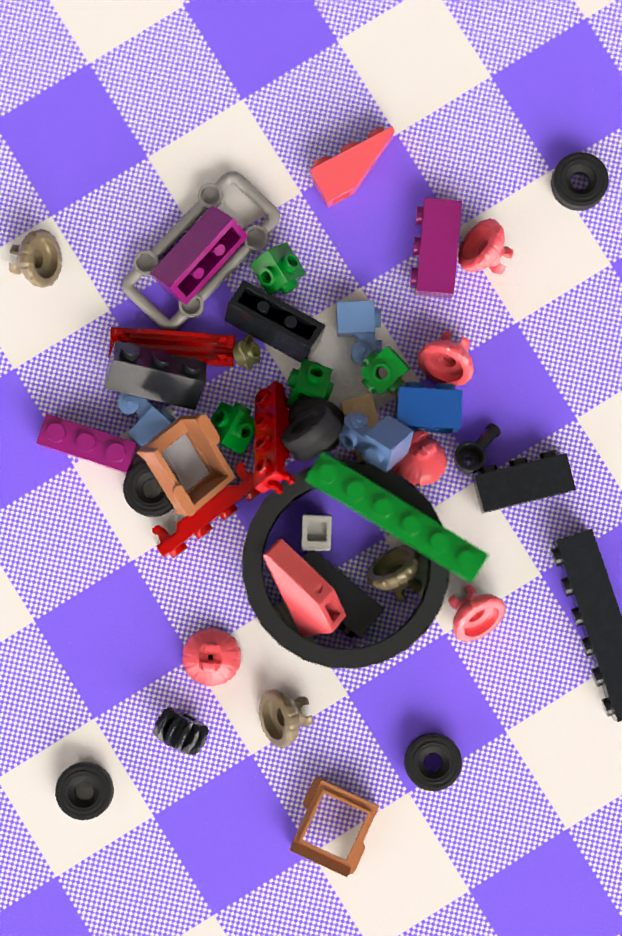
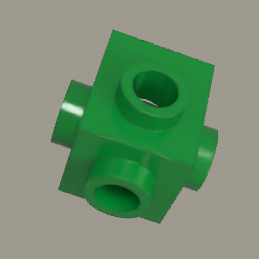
M287 242L268 249L250 264L260 284L270 295L281 292L283 295L290 293L299 286L297 281L307 274Z
M386 346L379 354L374 350L361 362L365 366L360 371L364 377L361 382L373 395L377 391L380 395H384L387 391L393 395L405 383L402 377L411 368L391 346ZM382 367H385L387 370L385 378H382L379 374V370Z
M303 358L298 370L292 368L286 386L291 387L286 404L293 406L296 401L305 397H319L329 400L334 387V383L329 382L333 369Z
M221 401L211 419V423L220 436L218 444L242 455L255 433V419L250 416L252 410L238 402L231 406Z

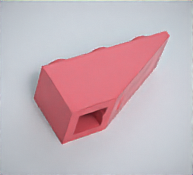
M383 126L379 127L367 135V140L359 144L356 141L350 142L340 149V154L332 158L329 155L324 156L312 164L313 168L310 169V177L327 208L355 194L394 137L395 130L393 126L386 130Z
M278 539L263 556L301 637L332 633L346 617V613L334 588L283 539Z

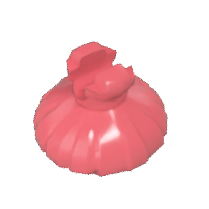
M491 218L482 220L467 232L458 251V264L464 270L475 272L489 266L492 273L502 274L506 266L500 264V258L503 256L511 259L514 251L510 247L504 246V229L498 221Z
M445 331L440 340L428 342L419 351L417 356L419 368L426 377H429L430 380L436 383L454 384L456 386L465 385L472 378L474 372L472 358L467 352L470 341L462 336L461 342L456 343L451 341L452 332Z
M420 429L413 432L408 454L391 468V471L419 487L438 481L444 474L445 467L447 466V457L443 447L434 438H430L428 432Z
M471 584L463 587L467 594L465 599L458 600L455 594L448 599L450 606L457 610L453 618V633L457 639L463 642L481 639L496 628V625L499 624L505 614V604L501 598L492 594L476 595V589Z
M208 628L192 634L182 651V664L185 667L186 673L194 681L205 686L227 683L228 680H231L236 675V671L240 668L241 649L238 647L237 641L230 633L219 628ZM209 655H213L212 660H209Z

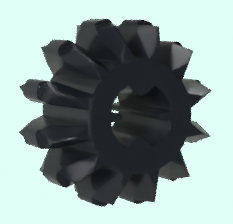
M172 707L164 709L162 714L158 716L153 730L155 737L159 741L189 755L199 753L200 749L204 747L209 733L208 727L203 722L188 713Z

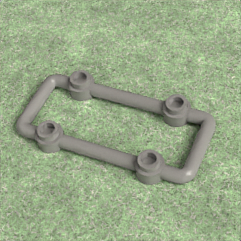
M227 172L215 184H204L198 192L199 200L150 251L142 250L136 254L133 261L134 268L123 279L122 289L125 295L163 330H176L188 318L195 319L199 317L204 310L203 302L252 251L259 252L267 246L268 234L279 223L280 213L277 207L238 172ZM233 183L268 217L260 226L253 225L245 230L249 237L187 305L179 301V310L169 319L134 285L142 276H151L150 272L159 264L158 260L207 209L212 205L218 208L222 204L223 192Z

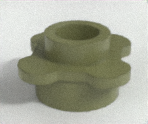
M251 335L245 336L244 341L235 343L233 355L240 367L252 370L254 364L260 363V348L254 342Z

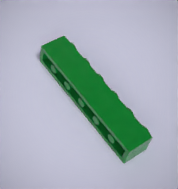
M324 452L320 454L305 478V482L469 584L474 581L489 556L486 552Z

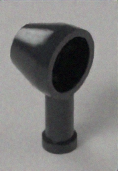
M489 423L476 442H463L457 447L454 453V463L460 473L465 475L473 474L483 467L486 461L484 450L501 434L498 426ZM463 460H469L472 465H465Z

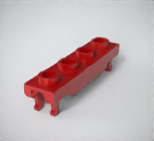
M111 327L110 329L111 337L108 358H110L116 340L124 343H133L137 346L153 350H163L167 353L186 358H195L199 361L207 362V366L234 367L233 347L235 345V335L145 328Z
M276 380L268 387L261 389L254 399V488L261 493L274 489L276 493L280 494L283 492V486L279 481L285 479L291 485L295 483V477L285 470V460L290 457V451L281 440L283 432L289 425L288 409H291L292 406L286 404L288 398L284 394V386Z
M240 462L235 467L237 475L242 482L237 486L227 485L199 508L193 516H185L177 522L176 532L171 536L160 525L152 528L153 534H157L161 542L156 547L164 558L168 555H171L172 558L177 557L188 548L185 544L194 536L199 540L213 529L210 525L219 517L223 521L238 511L236 504L244 498L249 502L261 493L254 488V473H249L245 469L244 463Z

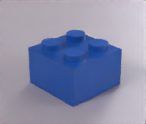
M405 382V386L399 387L396 393L395 420L412 429L413 432L420 429L429 433L457 434L461 429L463 390H455L456 385L441 383L437 384V387L434 389L424 388V383Z

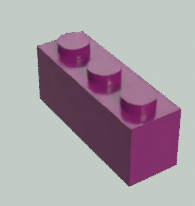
M425 198L423 207L417 206L416 225H421L420 237H414L413 255L418 256V267L411 269L410 286L416 287L415 295L452 299L455 288L462 201Z
M212 205L150 272V275L167 293L184 305H187L249 236L234 218Z
M47 413L36 442L41 447L127 474L132 468L137 454L136 451L139 448L136 442Z

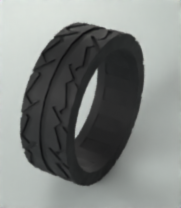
M337 460L442 525L432 504L408 480L391 470L386 473L367 462ZM310 466L293 475L295 483L290 485L287 480H284L281 483L283 486L282 493L278 494L276 490H273L262 502L250 522L243 546L242 577L248 602L261 626L281 647L302 660L328 668L358 669L383 663L408 650L430 628L442 608L449 585L450 571L427 558V582L420 603L411 618L397 632L378 643L362 648L336 649L320 646L301 637L285 624L273 608L265 588L263 555L269 533L279 516L295 500L312 490H316V488L305 482V478L313 467Z

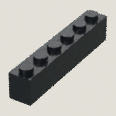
M589 529L553 541L555 548L550 549L555 566H561L565 577L560 579L566 597H572L575 608L571 609V614L576 627H582L585 638L581 639V644L587 657L592 656L595 668L591 669L594 682L597 687L602 686L606 698L601 699L607 717L612 716L613 721L619 722L622 721V615L593 530Z

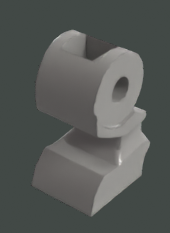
M307 513L303 515L302 550L330 551L332 515Z

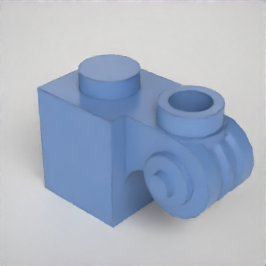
M374 301L337 302V337L357 338L359 342L351 349V359L354 364L364 367L361 362L370 353L376 350L379 354L382 351V340H376L375 328H381V309H375Z
M123 393L118 399L119 409L126 416L138 414L139 417L138 422L127 434L141 447L176 420L164 407L158 411L150 404L151 399Z
M353 412L346 415L342 432L339 434V441L345 448H355L361 452V457L370 464L387 473L408 454L413 435L412 429L389 415L384 417L374 427L367 426L368 419L362 413Z

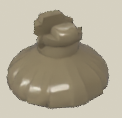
M44 229L28 233L22 240L21 245L11 246L10 254L17 255V261L15 264L9 263V271L15 275L23 274L24 278L36 287L45 288L52 286L58 279L62 267V253L56 237Z
M408 545L394 547L388 552H384L368 568L367 581L378 590H394L393 595L398 602L406 600L402 589L411 587L416 594L422 590L421 582L414 578L421 562L420 553Z
M276 689L268 690L261 696L258 713L262 730L272 745L279 748L290 746L297 739L300 725L306 727L313 723L312 715L304 717L301 712L302 706L309 705L307 697L300 696L293 701L286 693Z

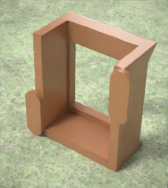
M205 414L178 417L136 451L148 464L175 508V514L193 516L199 508L236 478L217 446L220 442V436ZM184 434L190 440L209 472L188 491H185L179 484L161 454Z
M316 777L303 801V806L307 810L293 838L289 851L348 878L349 874L355 872L365 851L363 842L380 806L330 781ZM324 794L367 813L346 860L303 840Z

